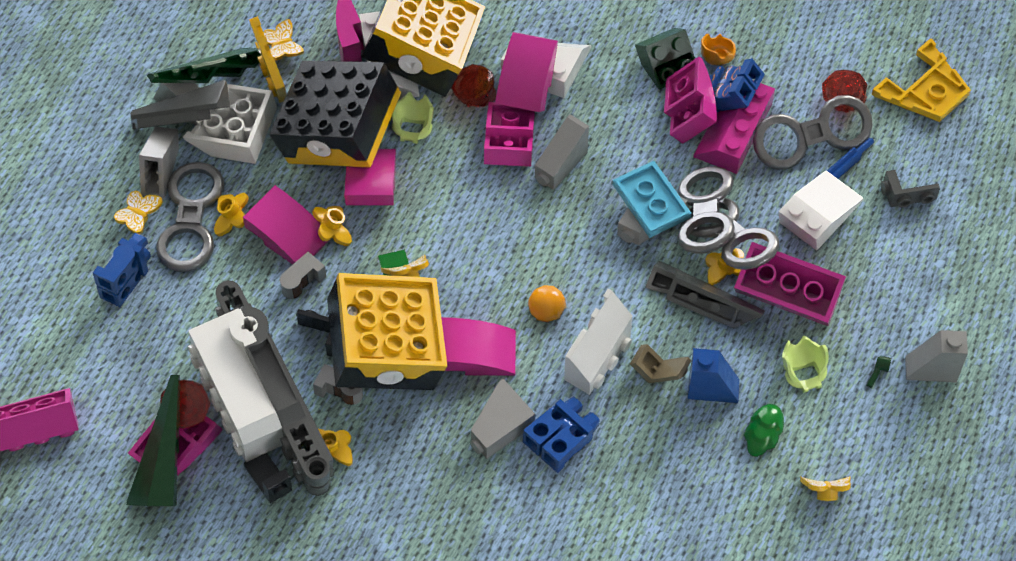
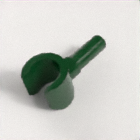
M885 356L877 358L873 374L866 384L867 387H873L880 374V370L889 371L891 358Z

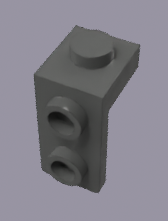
M896 170L886 171L884 180L881 181V192L887 196L890 207L899 206L903 208L914 203H931L937 199L940 190L939 184L902 189Z

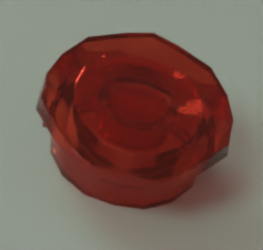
M471 64L463 68L451 87L454 95L468 107H484L489 102L496 100L494 75L488 68L481 65Z
M836 70L822 83L823 99L828 101L836 96L850 95L860 99L865 104L868 85L860 73L852 70ZM839 105L834 108L845 113L855 110L848 105Z
M180 380V429L190 428L203 422L211 404L202 384L193 380ZM165 390L161 394L160 404L164 396Z

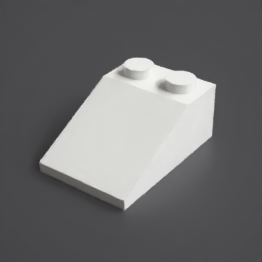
M825 171L795 193L779 210V223L817 251L863 201V197Z

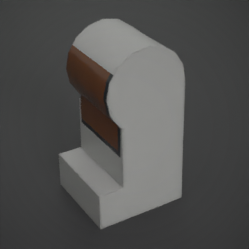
M307 252L280 276V285L284 297L289 299L299 297L302 294L303 288L314 279L320 283L327 277L325 266L311 253Z
M327 364L323 365L313 383L314 394L320 397H324L327 392L342 398L349 405L357 404L363 398V388L335 387L334 368Z

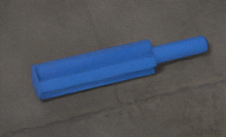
M868 138L857 149L852 148L827 172L839 179L861 159L862 153L874 143L873 138Z

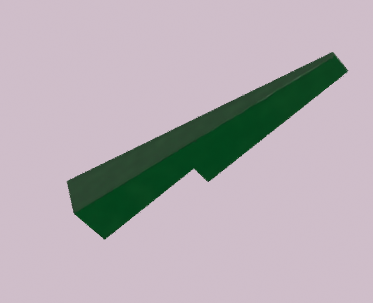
M241 48L149 73L147 77L151 83H209L212 77H241L247 68L257 67L259 64L257 57L261 56L259 48Z
M170 375L126 505H177L180 375Z

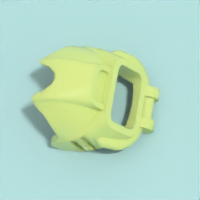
M409 92L397 102L392 114V129L396 135L400 136V141L405 142L406 140L418 144L419 139H424L431 133L434 107L426 94H424L422 99L415 100L412 93ZM403 122L422 124L423 128L420 133L404 131L401 129Z
M803 336L796 345L791 344L788 340L782 353L787 382L795 388H801L803 393L813 388H822L821 382L827 376L829 359L826 345L820 346L806 336ZM809 366L815 367L818 375L807 380L799 381L794 373L796 370Z

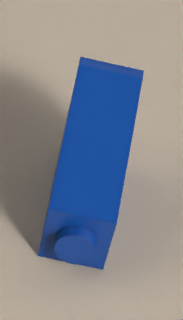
M693 348L688 383V399L727 403L739 402V378L719 350Z

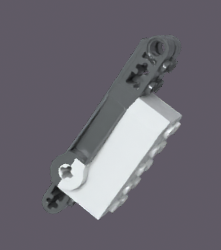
M230 280L223 281L217 286L215 292L218 306L215 307V311L218 317L188 330L191 341L188 349L191 354L189 356L195 369H199L201 382L205 390H209L212 397L211 402L216 412L220 411L223 427L227 434L231 433L234 441L232 444L238 456L242 455L244 460L248 462L281 447L286 460H292V471L297 482H303L306 490L312 495H324L330 488L331 477L334 476V459L269 333L267 317L261 310L252 307L248 303L236 282Z

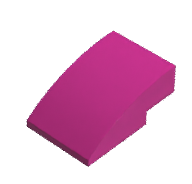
M338 0L336 27L341 61L362 62L361 50H364L360 18L351 0Z
M516 32L512 33L502 66L495 104L535 112L545 111L548 88L551 87L558 40Z
M697 57L668 77L666 81L664 113L671 117L670 135L683 144L717 122L714 91L707 68L701 57Z
M489 102L484 145V164L531 167L535 111Z
M378 149L371 167L346 166L344 193L346 205H394L396 149Z
M276 185L243 216L245 228L261 238L265 246L291 264H294L307 252L315 256L327 243L322 241L318 235L320 222Z
M441 317L447 359L445 371H465V375L515 376L516 330L485 321Z
M180 396L177 476L223 430L182 396ZM154 421L128 452L139 463Z

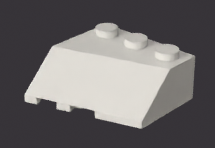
M558 43L551 87L548 88V93L565 98L591 49V45ZM505 51L503 57L501 58V71H502V66H503V62H504V59H505L506 51Z
M227 84L230 107L210 110L211 119L196 121L197 125L191 132L187 131L183 138L211 157L256 164L277 109L271 90Z
M607 289L603 295L605 301L600 310L595 308L591 314V319L588 323L589 329L581 330L565 356L564 380L589 395L594 388L599 389L605 380V373L608 369L612 371L615 368L620 353L622 351L625 353L632 343L630 337L633 316L610 289Z

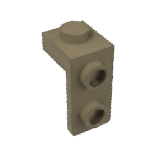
M643 344L639 347L630 365L648 383L681 379L687 373L691 359L689 357L663 360L648 344Z

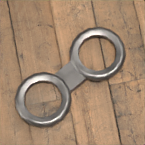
M850 95L836 96L828 100L821 109L819 118L799 123L794 117L785 114L770 115L763 119L755 129L753 136L754 151L759 160L766 166L782 170L797 165L805 156L807 146L826 141L832 147L843 151L858 148L870 137L873 127L872 115L867 105L860 99ZM839 105L853 107L862 118L861 132L853 140L844 141L838 139L829 128L830 113ZM773 124L788 126L797 137L796 151L786 160H778L771 157L764 148V134Z
M203 162L187 163L179 167L169 179L168 194L173 203L179 206L176 224L168 227L160 235L156 244V250L161 263L170 270L186 272L202 267L210 259L214 250L213 237L208 229L202 226L204 209L216 203L222 195L224 178L219 170L211 164ZM191 173H204L213 179L214 187L204 198L197 200L186 199L178 192L179 182ZM180 233H194L202 238L204 242L203 249L197 257L191 260H175L167 253L166 247L169 241Z
M716 166L703 167L686 175L680 182L678 188L679 196L687 199L688 205L693 206V217L685 221L677 235L679 245L687 252L695 254L709 253L723 247L733 237L735 230L733 220L725 213L719 212V201L731 192L734 184L732 174L724 168ZM716 177L723 180L721 187L711 194L695 196L688 192L689 188L700 179ZM715 222L724 226L721 234L713 240L697 243L688 239L690 232L699 225Z
M728 198L719 201V208L729 211L728 216L733 220L735 226L733 237L722 247V259L726 265L735 269L747 270L762 266L774 258L779 250V239L776 234L766 228L754 227L745 229L737 223L739 207L736 203ZM692 206V207L689 209V210L691 211V213H692V216H691V217H693V206ZM719 223L708 227L697 226L690 234L695 237L708 238L715 236L716 238L721 234L724 226ZM749 239H763L769 243L766 250L751 258H738L732 255L737 245Z

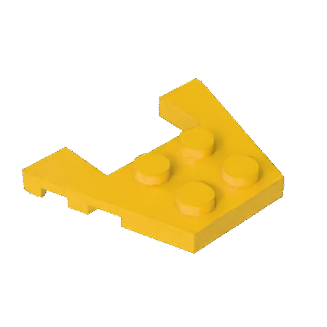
M257 16L249 19L257 41L255 42L256 48H259L261 56L257 57L263 76H268L266 81L269 90L272 91L274 97H277L279 103H282L287 95L285 85Z
M930 38L917 50L916 56L930 65L931 69L906 91L886 77L873 88L871 95L940 122L969 96L971 90L958 72L950 67L946 61V56L943 52L940 53L935 47L936 43Z

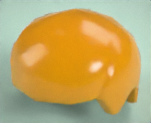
M706 34L701 39V55L711 65H724L734 59L736 46L731 39L722 37L721 34H718L715 38H711L709 34Z
M543 285L532 292L529 297L528 307L531 315L538 321L550 322L561 317L566 309V300L562 292L556 287Z

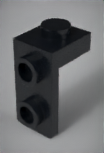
M298 309L296 313L298 325L329 333L325 347L327 356L332 357L329 317L319 315L312 310L304 311Z
M267 453L244 462V468L270 504L292 491L290 475L285 469L279 471Z

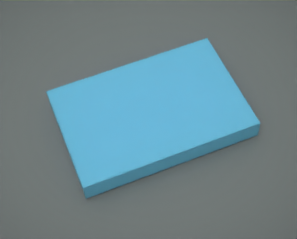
M655 161L613 179L612 185L649 238L690 219L692 216L691 211Z

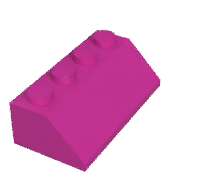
M760 83L747 108L719 111L717 113V122L707 128L693 157L737 174L753 143L756 127L766 118L772 106L775 88Z
M752 242L746 258L761 254L767 247ZM777 251L775 257L768 263L753 269H741L734 289L737 293L829 326L846 276Z
M70 388L0 407V451L7 449L11 452L17 451L26 444L33 442L36 445L48 442L49 438L60 436L61 438L68 437L79 430Z

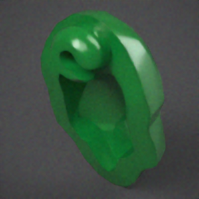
M763 405L750 418V423L745 429L744 437L747 441L748 453L751 456L758 457L777 445L779 436L784 429L783 413L777 405Z

